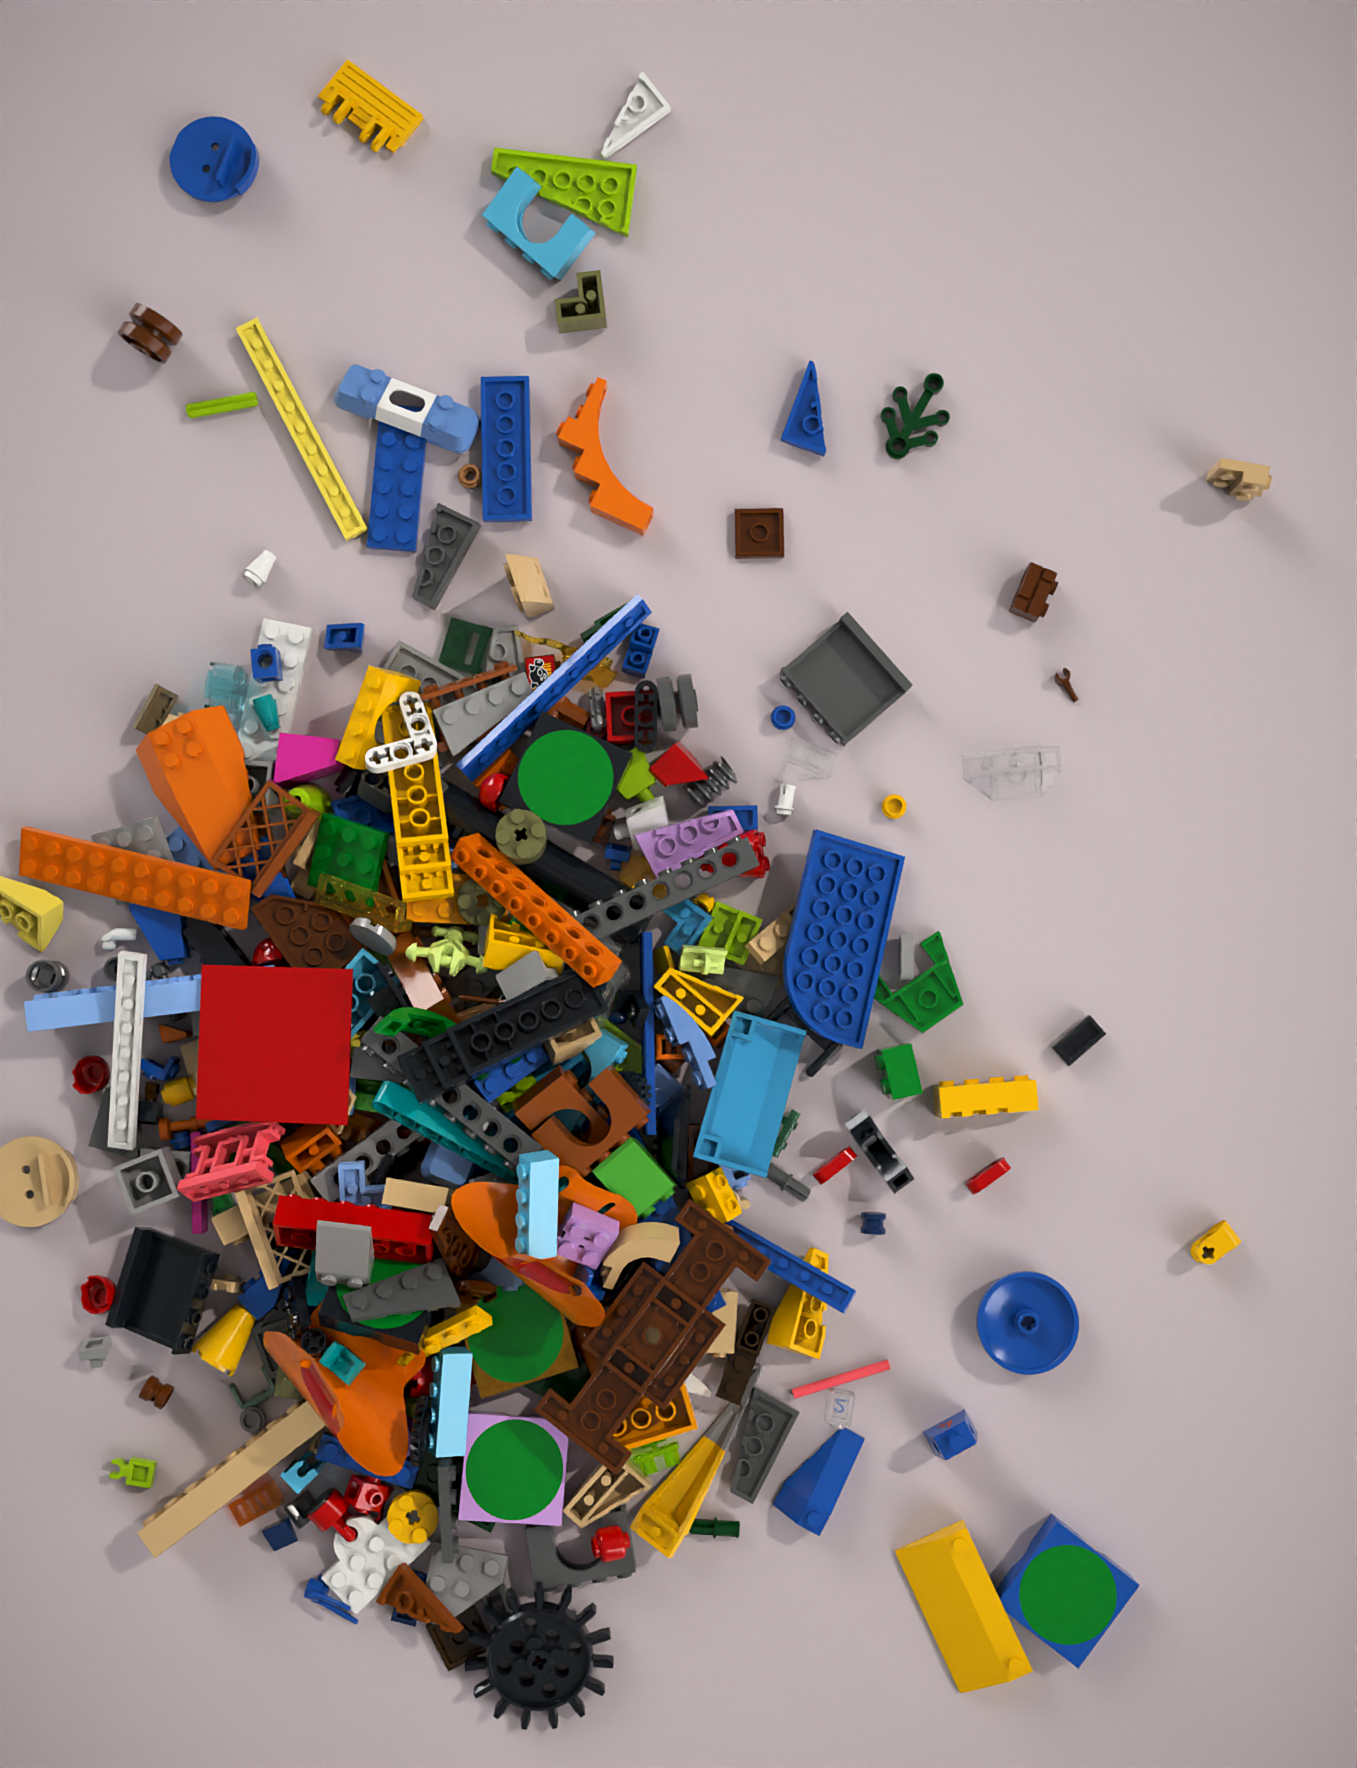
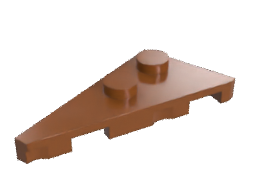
M402 1563L397 1567L376 1600L380 1605L388 1604L393 1606L397 1612L406 1613L410 1617L426 1624L432 1622L440 1625V1629L446 1632L456 1634L460 1633L464 1628L406 1563Z

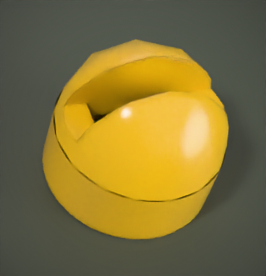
M701 893L693 902L709 913L715 905L714 897H709V893Z

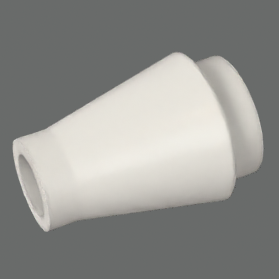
M264 550L258 558L244 569V579L259 588L262 584L266 583L277 558L271 552Z

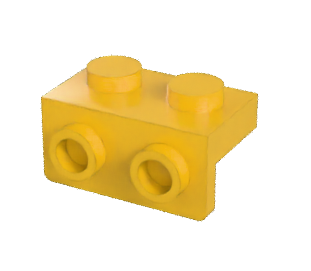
M721 1167L686 1183L693 1201L724 1224L742 1213Z

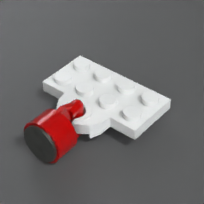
M335 1487L329 1488L309 1507L307 1517L321 1532L326 1531L331 1526L336 1529L333 1543L335 1553L339 1559L322 1574L321 1579L345 1604L351 1606V1610L357 1614L385 1588L400 1564L406 1563L409 1565L432 1543V1540L428 1537L425 1542L420 1544H408L399 1541L389 1531L387 1514L379 1522H375L376 1519L369 1514L366 1517L365 1513L352 1516L347 1510L350 1504L343 1499V1495ZM406 1514V1517L409 1518V1522L414 1523V1521Z

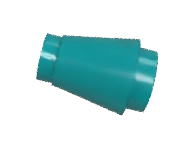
M272 694L253 699L254 706L252 707L266 732L281 728L276 699H273Z

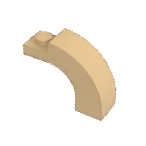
M643 1222L620 1230L619 1235L604 1256L600 1268L603 1287L612 1290L623 1268L635 1259L650 1257L670 1263L680 1244L679 1228L665 1223Z

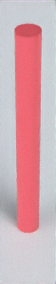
M888 1359L793 1388L794 1399L890 1370Z

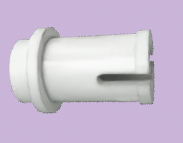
M780 784L778 805L775 806V809H777L776 814L791 816V812H794L792 805L796 786Z

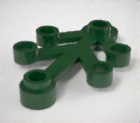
M937 373L927 375L923 383L924 392L912 413L907 401L908 392L906 388L899 386L894 389L892 398L898 403L904 424L900 434L894 420L896 412L893 408L885 407L880 415L882 422L886 423L890 437L886 442L885 449L891 458L902 459L908 454L909 449L923 445L933 447L937 443L938 435L932 430L927 431L923 436L909 438L914 430L932 425L943 427L948 424L950 414L946 410H939L936 414L920 418L932 396L940 393L943 388L944 380L941 375ZM935 383L937 388L931 389L928 384ZM896 392H902L904 397L898 398ZM890 412L892 418H885L884 413ZM944 415L946 417V421H940L938 419V416ZM931 435L935 441L928 442L926 437ZM899 444L902 450L896 451L893 446Z

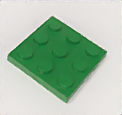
M322 813L307 885L367 907L374 906L390 833L331 813Z

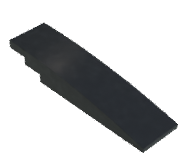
M573 970L447 1028L444 1033L422 1042L421 1046L397 1056V1060L419 1105L583 1025L609 1011V1008L598 986L593 988Z

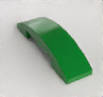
M403 1007L390 1012L373 1030L374 1033L392 1037L400 1031L428 1036L431 1039L444 1033L447 1028L456 1025V1023L429 1010Z

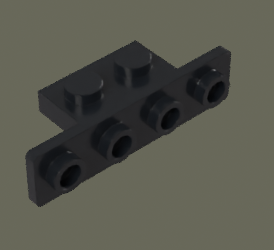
M381 961L376 962L374 965L387 986L366 998V1001L377 1018L380 1016L385 1018L393 1010L409 1007L405 1001L408 996L401 985L396 986L393 982L392 977L395 975L387 963L383 965ZM400 1031V1032H402L404 1035H406V1034L409 1033V1032H405V1031ZM419 1035L422 1042L429 1040L428 1036Z

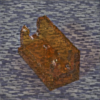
M353 1112V1115L348 1116V1125L344 1126L340 1138L356 1143L364 1140L367 1131L372 1132L384 1122Z

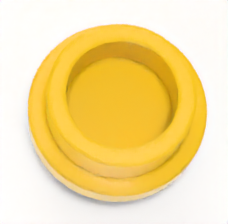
M889 795L882 802V812L890 819H898L906 812V802L899 795Z

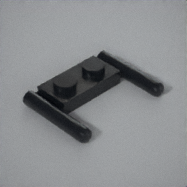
M786 996L766 1019L776 1022L785 1013L799 1028L806 1030V1034L824 1050L806 1070V1074L809 1077H814L843 1045L826 1040L810 1030L798 1017L788 996Z

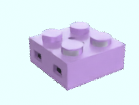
M573 1202L564 1216L563 1224L560 1223L557 1227V1254L596 1270L619 1235L620 1221Z

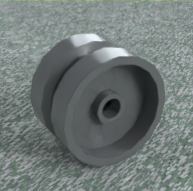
M691 673L678 675L676 679L677 691L674 692L672 680L669 677L656 678L663 731H676L678 728L677 715L680 714L682 725L685 729L698 728V703L696 690L693 689Z

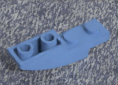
M666 995L655 999L654 1011L656 1016L663 1022L665 1027L663 1030L664 1036L672 1044V1047L682 1044V1054L685 1061L690 1063L694 1084L697 1087L699 1086L700 1090L717 1085L708 1064V1060L715 1058L716 1055L703 1031L682 1007Z

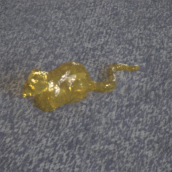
M517 630L514 632V634L522 637L529 643L546 645L560 650L563 663L579 649L567 646L556 640L531 637ZM604 657L581 681H592L599 688L610 686L618 674L617 671H612L610 668L613 664V659Z

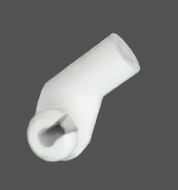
M136 928L113 929L102 936V948L104 950H114L116 948V941H136Z

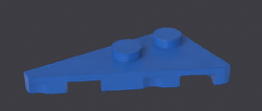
M809 361L783 431L781 442L824 457L826 446L821 418L822 412L818 393L817 372L814 362Z

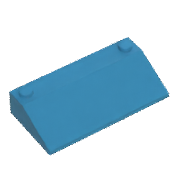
M734 1010L715 1076L717 1085L712 1087L693 1157L761 1178H767L768 1168L803 1040L806 1036V1030Z

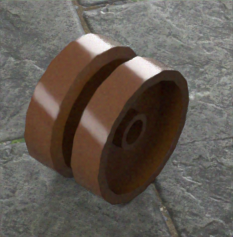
M135 303L129 313L133 322H123L117 333L139 352L159 363L165 364L171 355V350L166 344L171 346L177 345L183 334L173 323L143 304Z

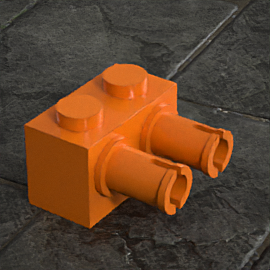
M305 1123L280 1142L285 1158L300 1174L308 1169L315 1175L326 1166L320 1160L321 1158L329 1154L335 1160L347 1151L341 1146L342 1142L339 1135L335 1133L329 1124Z

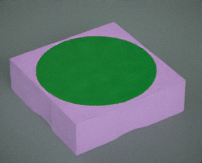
M468 1410L466 1451L463 1461L458 1520L561 1526L569 1437L541 1415L515 1416L504 1412Z

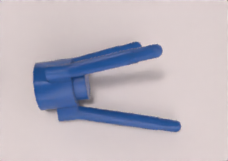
M319 1574L318 1579L313 1577L309 1579L304 1598L320 1604L354 1624L358 1623V1619L339 1609L342 1608L350 1611L351 1606L327 1596L330 1587L321 1579L322 1574Z

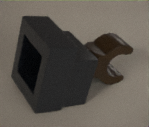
M146 1082V1101H138L137 1122L139 1124L158 1125L159 1119L163 1118L164 1105L156 1102L160 1090V1084H157V1082Z

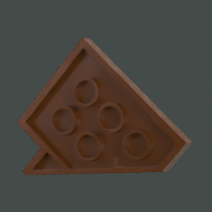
M274 894L269 895L250 908L290 967L343 969L362 948L367 952L371 950L360 943L349 930L350 925L356 918L362 917L372 920L370 912Z

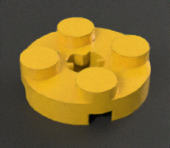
M417 1489L408 1490L400 1496H396L390 1503L387 1513L390 1533L399 1541L408 1544L425 1542L434 1533L439 1520L437 1505L428 1493ZM411 1510H415L420 1519L417 1522L411 1523L406 1514L408 1512L411 1514Z

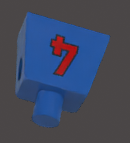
M965 1409L923 1432L935 1456L943 1460H948L977 1443V1431Z

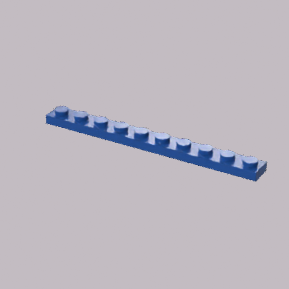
M636 594L456 764L471 782L538 720L542 711L546 713L652 613L645 601Z

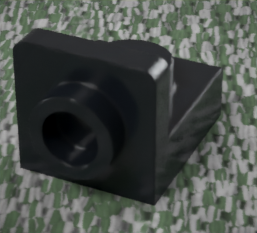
M618 990L611 1008L613 1013H626L634 1029L644 1028L650 1010L640 990Z

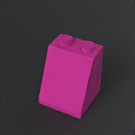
M280 733L273 782L282 788L290 789L303 783H309L342 772L346 765L335 760L341 740Z

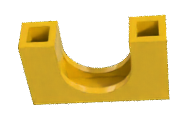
M369 665L335 760L354 769L366 770L365 755L368 750L383 745L375 741V728L381 713L391 703L399 702L400 696L403 693L410 691L418 693L422 681L400 672ZM373 757V761L376 764L381 763L378 757Z

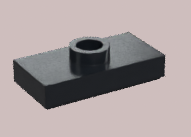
M1088 1015L1051 1048L1067 1066H1070L1104 1037L1106 1033Z

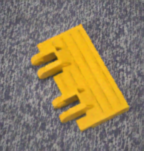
M348 59L318 95L319 99L325 102L321 107V112L325 116H328L339 102L342 103L333 116V121L336 124L343 122L352 111L348 116V120L362 130L359 135V141L363 144L367 143L377 130L379 131V134L370 146V149L375 153L390 139L385 147L394 154L399 147L402 148L424 120L420 112Z

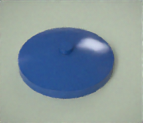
M1018 1271L1001 1277L986 1290L978 1306L976 1325L983 1348L997 1364L1014 1373L1035 1375L1057 1367L1069 1356L1078 1337L1079 1316L1071 1295L1059 1282L1039 1272Z

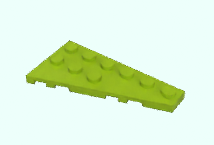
M494 147L491 167L492 175L507 181L515 168L518 167L542 186L536 194L537 196L618 234L629 237L637 164Z

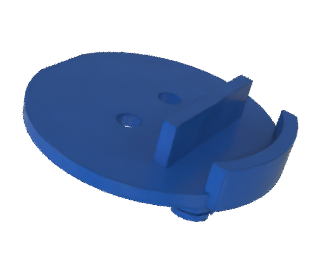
M211 116L189 123L178 133L169 161L172 175L185 193L204 202H222L238 194L242 195L252 185L259 168V152L243 127L230 119ZM214 145L219 146L218 150L215 151L212 150V147ZM210 167L209 172H203V169Z

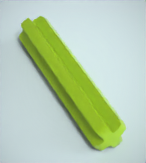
M248 392L186 404V413L189 418L255 407L258 405V398L255 392Z

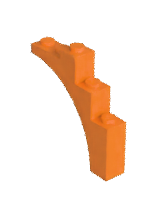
M597 377L595 384L591 383L587 389L586 397L588 398L585 404H581L576 412L575 418L577 420L568 416L565 423H560L556 435L558 436L560 446L581 455L576 457L572 466L575 479L598 489L592 491L588 500L591 512L644 536L654 516V508L637 499L619 482L603 455L599 440V418L601 406L608 388L607 381Z

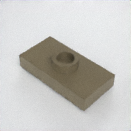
M155 684L132 727L145 734L161 727L179 696Z

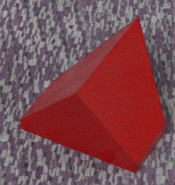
M680 741L674 743L648 769L665 788L668 785L709 779L698 760Z

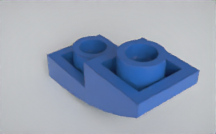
M641 623L633 630L621 672L645 679L658 638L659 628Z

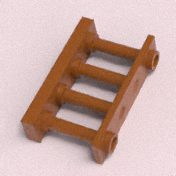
M502 661L494 664V669L439 687L437 684L428 685L423 688L424 692L418 694L423 701L429 699L433 711L442 707L439 695L452 691L456 701L465 697L462 688L476 684L478 691L487 688L485 680L497 676L500 677L501 681L510 678L509 672L517 670L515 664H508V661ZM500 720L497 724H495L493 727H491L489 730H487L485 733H483L480 737H478V738H477L476 740H474V741L483 739V738H484L485 736H487L502 720ZM437 723L440 732L438 735L439 739H436L437 751L441 753L449 750Z

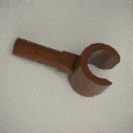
M1063 668L1066 679H1061L1056 673L1054 680L1057 685L1063 686L1074 703L1079 699L1069 682L1071 673L1067 668Z

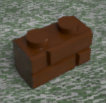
M1030 562L1026 567L1008 611L1031 622H1036L1039 617L1044 618L1049 604L1045 603L1048 595L1053 596L1059 583L1055 581L1057 573Z

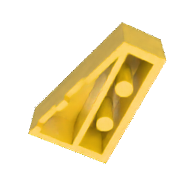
M491 913L485 936L483 967L492 970H505L532 951H538L546 968H555L560 976L564 961L535 934L520 929L521 924L515 922L512 925L498 921V916Z

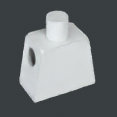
M659 796L626 810L627 823L614 826L616 840L630 837L633 849L641 850L633 836L634 834L670 825L664 797Z

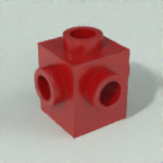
M352 1474L343 1499L361 1513L369 1514V1511L380 1512L386 1500L389 1487L380 1482V1479L366 1475L365 1477Z

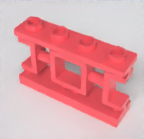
M252 1121L194 1137L193 1143L198 1146V1148L193 1149V1154L199 1158L195 1172L186 1174L185 1178L179 1181L177 1190L191 1201L196 1202L272 1183L274 1173L268 1168L273 1166V1161L266 1156L269 1144L279 1141L281 1135L285 1134L286 1129L278 1122ZM237 1152L234 1162L228 1163L231 1153Z

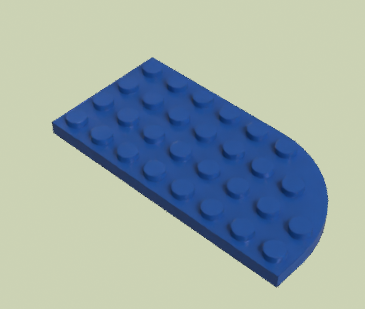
M816 829L812 832L784 954L783 978L785 989L794 1011L810 1030L834 1043L863 1049L905 856Z

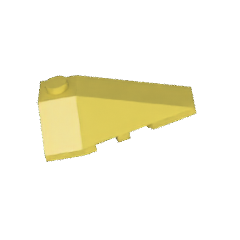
M0 876L1 920L6 925L11 923L19 930L17 935L24 942L43 952L63 921V901L44 889Z

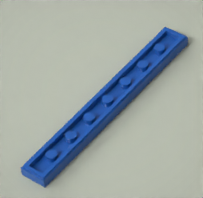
M643 932L639 939L640 991L650 1010L644 1028L641 1029L642 1078L646 1077L648 1080L646 1085L651 1086L648 1092L652 1093V1098H648V1101L651 1102L648 1106L651 1112L647 1115L649 1121L643 1125V1134L656 1135L652 932Z

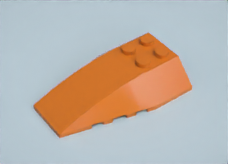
M223 705L192 710L147 733L136 748V753L154 794L215 871L220 870V868L210 861L253 802L248 785V770L245 768L244 749ZM252 812L250 817L252 826L257 825L256 816ZM247 820L242 827L248 826ZM258 828L253 829L255 843H260ZM249 830L237 833L238 846L251 844ZM233 842L227 848L233 847ZM252 847L238 849L240 859L253 853ZM234 850L225 851L219 860L226 865L236 862Z

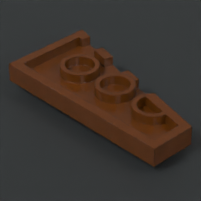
M440 1204L437 1211L431 1217L430 1233L454 1282L468 1280L482 1248L463 1230L453 1211L449 1207Z

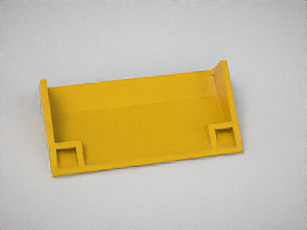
M964 1519L895 1550L960 1693L1011 1682L1033 1672L1030 1661L1018 1640L972 1541Z

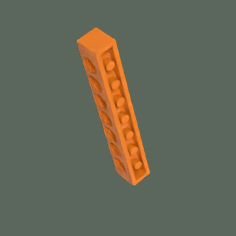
M479 833L459 839L450 855L451 860L593 988L611 980L622 962L614 953Z

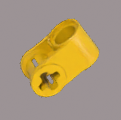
M1222 1220L1193 1243L1190 1253L1196 1262L1207 1265L1213 1264L1226 1253L1235 1249L1241 1243V1239L1226 1220ZM1203 1247L1208 1248L1206 1251L1207 1257L1202 1256L1204 1254Z

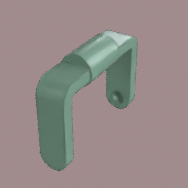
M264 1365L261 1366V1370L271 1388L254 1395L248 1402L244 1403L234 1383L229 1385L241 1409H246L251 1405L256 1407L268 1400V1396L275 1392L276 1383L274 1379L268 1378Z

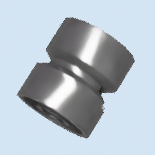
M41 959L30 964L26 971V980L30 988L35 991L58 992L68 984L69 971L59 961Z

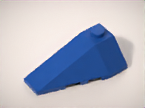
M844 1426L840 1427L810 1459H807L792 1476L784 1481L773 1505L796 1524L820 1536L835 1507L865 1438Z

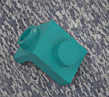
M334 1341L333 1344L324 1350L322 1358L319 1360L320 1364L329 1368L348 1385L354 1381L366 1365L349 1348L337 1341Z

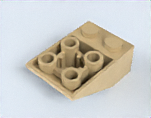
M506 554L508 563L503 564L520 613L525 611L527 618L555 609L538 558Z

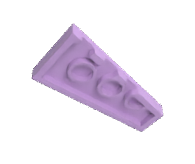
M730 809L634 834L633 836L657 879L659 878L657 873L670 867L674 871L681 867V862L691 857L696 859L703 855L704 851L715 846L718 847L744 831L734 811Z

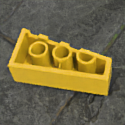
M1029 1075L1013 1076V1081H1004V1077H990L989 1082L979 1083V1078L964 1079V1084L954 1085V1080L939 1081V1086H933L935 1116L943 1119L951 1118L950 1115L966 1117L976 1113L988 1115L999 1112L1011 1113L1039 1110L1036 1080L1029 1079Z

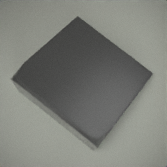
M308 1490L284 1508V1511L298 1529L310 1521L307 1517V1510L315 1500Z

